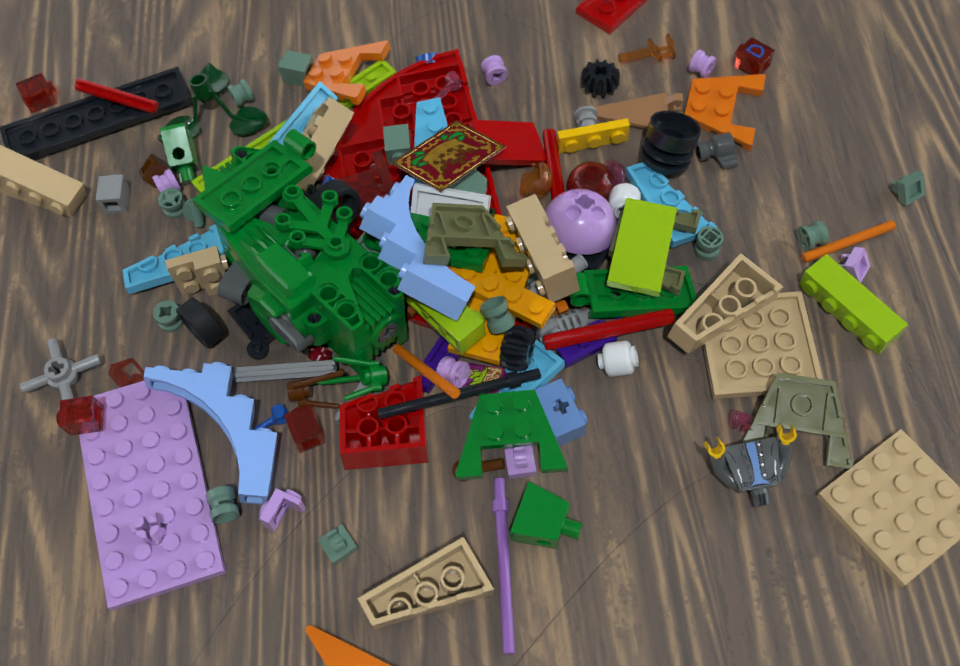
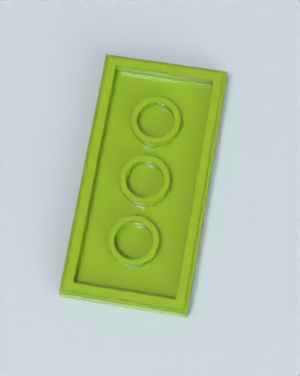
M626 198L606 286L659 297L677 211L676 207Z

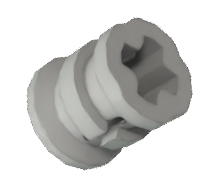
M583 106L574 112L577 128L598 124L596 108L593 106Z

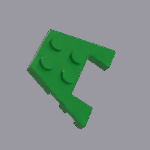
M535 389L479 395L456 470L457 480L483 478L482 450L540 445L542 474L568 472V466Z

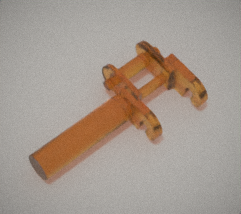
M666 34L667 46L658 48L657 44H654L652 39L649 38L647 40V48L618 54V60L620 63L652 56L660 63L662 58L671 57L675 59L677 52L674 50L675 43L672 37H670V34ZM662 50H668V52L661 54L660 52Z

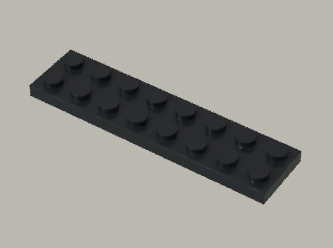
M177 66L114 88L157 101L159 107L155 114L92 95L0 126V133L4 147L33 160L184 108L193 103Z

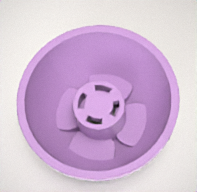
M572 189L555 197L547 206L545 213L550 223L548 226L552 225L554 227L559 242L563 244L567 252L581 255L595 254L611 245L617 227V220L613 208L600 194L587 189Z

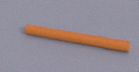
M893 220L807 251L801 254V260L803 263H807L826 254L834 253L895 230L896 224Z
M397 344L393 348V352L452 399L459 397L460 390L402 345Z

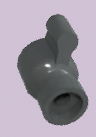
M730 132L714 135L710 142L704 140L697 143L695 151L699 161L708 160L710 156H714L722 170L738 166V160L735 156V144Z

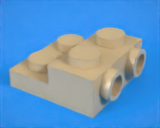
M217 246L165 260L167 270L182 295L196 293L201 289H205L208 296L218 295L219 282L230 268L226 254L221 255Z

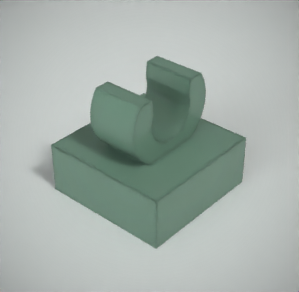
M915 171L908 176H902V179L897 182H892V190L898 194L900 204L907 206L926 195L924 173Z
M343 524L318 539L333 566L358 551L356 544Z

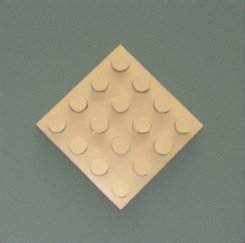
M802 291L779 293L774 301L703 344L713 399L766 395L778 372L823 379Z
M902 429L888 438L816 496L901 588L960 540V487Z

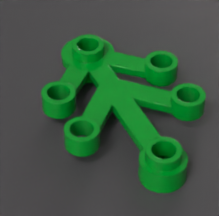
M297 185L287 186L282 192L284 206L288 209H297L307 221L292 220L289 214L279 213L275 216L276 228L279 231L292 230L289 234V241L291 247L295 249L311 248L323 250L325 255L331 260L339 261L344 259L350 251V242L345 236L348 225L353 221L352 209L347 206L337 209L336 217L338 224L333 234L328 226L333 209L338 205L337 192L326 190L322 193L323 206L318 217L304 200L303 190ZM304 232L318 234L322 239L308 238Z

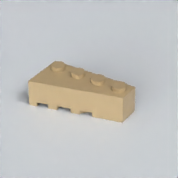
M328 97L313 111L302 132L303 135L316 143L314 155L310 159L304 160L313 167V172L296 184L299 188L306 191L308 184H313L314 186L315 182L319 181L322 177L326 162L332 157L335 146L344 134L354 114L353 111L331 97Z
M0 145V193L51 210L58 215L72 218L87 196L84 183Z
M536 194L506 206L509 216L505 220L510 231H516L518 235L515 241L520 252H526L528 256L526 265L530 274L536 273L539 279L535 283L540 295H546L548 300L555 302L580 291L575 266L568 259L566 249L559 242L554 227L552 225L548 226L550 224L549 219Z
M740 253L676 321L667 337L689 354L774 301L783 289V286Z
M462 537L357 599L375 630L492 595L494 588L465 538Z

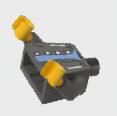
M781 424L776 427L779 440H777L776 436L725 447L720 438L716 437L718 444L712 449L706 441L704 447L710 454L715 475L729 489H735L737 494L750 491L754 508L771 505L768 488L781 484V480L787 475L792 460L793 441L797 437L793 424L790 425L791 430L787 434H782L783 428Z

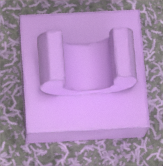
M854 247L851 254H842L841 257L844 264L839 265L861 283L871 265L865 248Z
M532 446L504 449L508 479L536 475Z

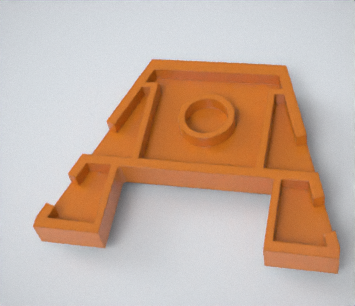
M381 41L319 54L303 81L305 89L312 91L317 83L321 81L338 97V100L344 101L346 98L351 100L352 104L360 105L367 92L365 85L349 83L362 61H384L390 50L389 42Z
M766 75L693 79L685 115L693 118L698 122L702 130L709 133L711 131L718 134L730 132L735 142L743 145V149L751 151L756 128L731 124L737 93L761 97Z

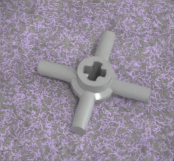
M52 338L47 341L51 359L44 366L45 374L22 382L19 385L23 393L47 384L52 388L59 389L64 409L70 410L75 408L69 401H74L71 388L77 383L78 373L102 364V360L99 354L74 363L62 357L58 339Z

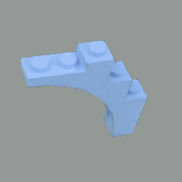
M406 175L400 183L395 182L389 195L386 194L384 198L377 195L371 204L368 202L365 204L360 213L363 221L359 229L380 239L378 246L382 247L378 259L400 270L398 277L402 280L398 290L457 321L476 286L455 274L446 265L423 264L425 243L416 231L408 204L410 191L415 179Z
M221 362L204 363L202 373H198L193 369H183L182 371L170 370L165 366L145 367L143 377L148 389L168 392L190 401L204 410L221 427L231 442L238 460L240 472L238 495L240 503L263 505L265 501H269L278 445L277 432L267 428L252 430L255 414L254 399H250L245 395L230 396L233 380L232 367Z

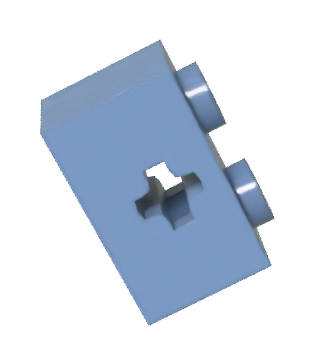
M558 379L535 389L559 446L585 435L588 420L584 411L576 407L574 403L575 395L570 386L566 387L562 379Z

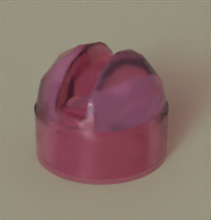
M733 409L730 416V425L736 430L739 424H741L740 432L747 431L754 420V416Z

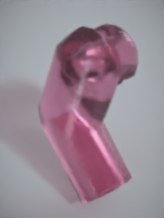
M614 159L612 161H605L603 171L605 174L612 173L614 176V186L626 183L625 167Z

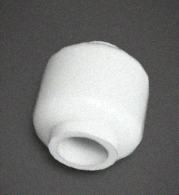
M622 183L611 189L608 202L613 208L616 219L620 218L621 211L624 210L626 198L641 200V193L636 186Z
M627 340L606 343L602 348V353L598 354L600 370L605 369L609 377L631 375L635 367L639 366L636 346H631Z

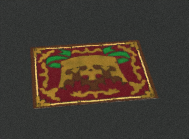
M456 120L391 164L442 192L507 146Z

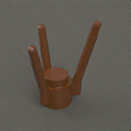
M337 369L336 372L317 377L288 381L287 394L289 401L297 402L298 407L311 406L339 409V404L308 400V397L313 396L312 384L342 376L344 369Z

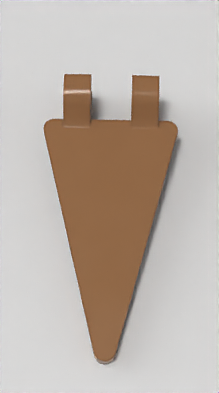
M660 93L595 106L594 108L597 110L596 117L599 120L615 121L628 118L630 126L647 129L651 116L656 112L669 110L683 113V94L675 93L668 96L667 93Z

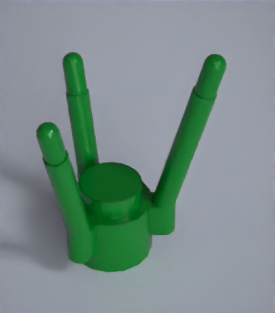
M334 356L333 361L364 366L365 369H361L360 375L336 377L318 382L317 384L325 385L361 381L362 385H367L366 388L343 397L344 401H348L373 391H381L382 386H385L387 383V371L384 365H379L378 360L366 361Z

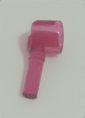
M451 71L445 76L447 85L435 98L440 97L442 99L451 90L455 91L461 87V81L455 71Z

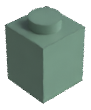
M286 50L283 58L278 62V71L282 81L304 87L303 81L314 65L313 57L309 54Z
M408 124L383 127L385 154L388 165H393L391 164L393 161L412 149Z

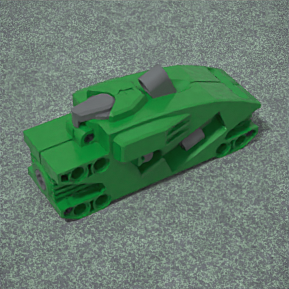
M236 146L230 150L232 164L229 162L225 163L226 168L222 165L219 167L220 171L207 165L202 167L205 189L260 149ZM282 195L231 234L215 222L230 266L219 282L218 296L243 306L250 302L252 311L280 343H288L298 353H302L308 346H320L326 343L339 357L370 361L373 359V354L375 356L378 355L379 350L382 352L384 347H388L391 342L396 341L401 345L408 339L404 293L398 290L402 280L398 277L399 271L378 259L379 253L368 252L347 232L345 237L350 242V251L344 259L339 261L329 259L323 250L311 248L295 249L291 247L289 234L292 230L279 231L275 225V216L279 213H287L291 216L292 220H307L297 209L286 208L283 204ZM304 195L306 203L319 217L321 209ZM331 219L328 228L334 234L337 223ZM304 232L308 238L322 239L318 234ZM348 364L358 375H360L361 369H365L364 366Z

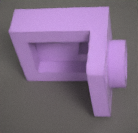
M276 488L270 500L265 501L262 505L259 520L265 528L275 532L289 507L301 513L304 512L306 507L298 493L289 489L283 492Z

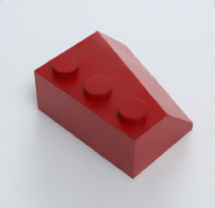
M422 375L414 377L412 382L399 386V383L392 385L385 392L376 395L371 393L340 405V456L344 470L428 463L425 408L379 420L377 412L379 408L424 397Z

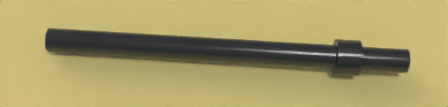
M539 368L520 373L513 371L506 373L505 377L458 388L460 395L456 399H452L445 392L379 408L377 409L379 420L506 387L509 389L521 387L522 383L541 379V373Z

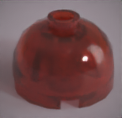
M586 161L574 167L569 173L566 191L587 189L600 194L608 201L610 192L615 186L614 176L604 164L596 161Z

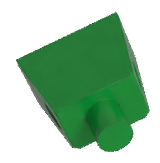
M528 482L510 531V541L555 549L558 547L561 535L578 540L583 523L567 518L570 510L569 502Z

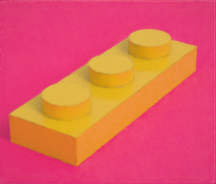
M628 118L557 131L559 154L628 141L630 131Z

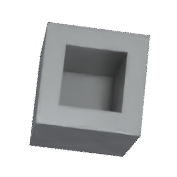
M123 174L99 176L96 202L104 214L127 213L129 210L131 188Z

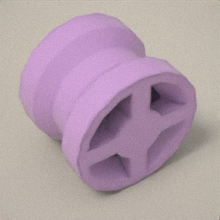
M699 49L690 61L688 69L693 73H700L702 78H708L716 65L717 58L707 56L705 51Z
M492 55L482 61L481 69L485 74L488 84L498 85L507 79L508 71L504 67V62L500 56Z
M170 169L165 170L164 174L160 176L155 175L152 177L160 193L168 188L181 190Z
M446 356L439 362L436 372L455 387L461 388L469 378L470 366L465 361L460 360L456 362L454 358Z

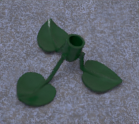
M208 62L200 73L193 75L189 79V85L193 92L191 95L193 118L178 116L169 121L165 127L184 123L195 139L201 131L200 126L196 124L198 121L197 100L208 102L212 98L233 119L229 124V128L235 135L245 136L256 132L266 124L268 117L261 109L251 106L242 107L237 111L236 115L232 114L217 96V94L227 88L229 78L227 74ZM160 134V135L157 137V139H158L160 142L163 143L162 137H161V134Z

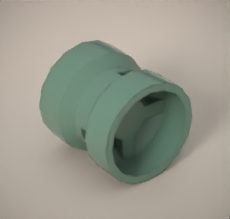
M713 226L702 228L698 233L697 242L695 243V255L703 261L715 260L721 250L724 239L723 233Z
M504 296L490 298L480 306L482 315L488 319L487 326L492 334L503 333L515 324L513 314L507 310L508 303Z
M219 486L206 493L207 503L211 506L209 514L212 523L224 524L240 516L239 508L234 504L236 495L232 486Z

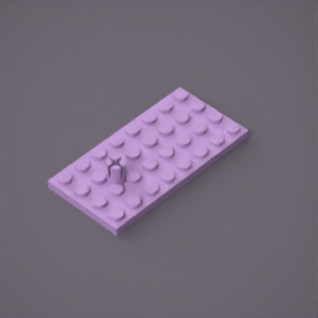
M144 380L85 398L92 402L91 405H74L108 609L113 611L226 574L216 524L212 523L210 519L211 506L207 503L206 499L208 488L189 401L168 392L148 389ZM87 400L74 402L77 405L89 404Z

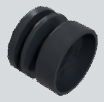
M659 111L654 113L650 118L647 135L641 147L640 159L648 168L658 173L679 175L686 172L693 157V150L696 148L701 135L700 125L693 118L681 112Z

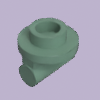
M193 198L188 199L182 207L184 217L188 221L194 222L195 227L203 226L205 224L203 219L206 215L194 206Z

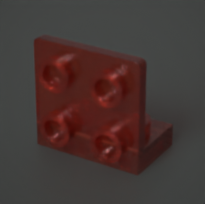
M382 150L372 153L374 163L370 164L371 169L339 179L356 190L361 198L360 209L353 221L362 219L360 213L367 202L371 204L377 195L382 198L386 194L389 195L394 185Z

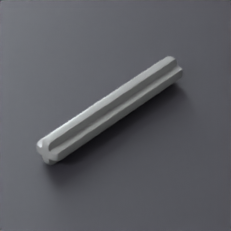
M332 359L239 366L234 368L233 377L235 382L238 383L317 377L336 372L337 365Z

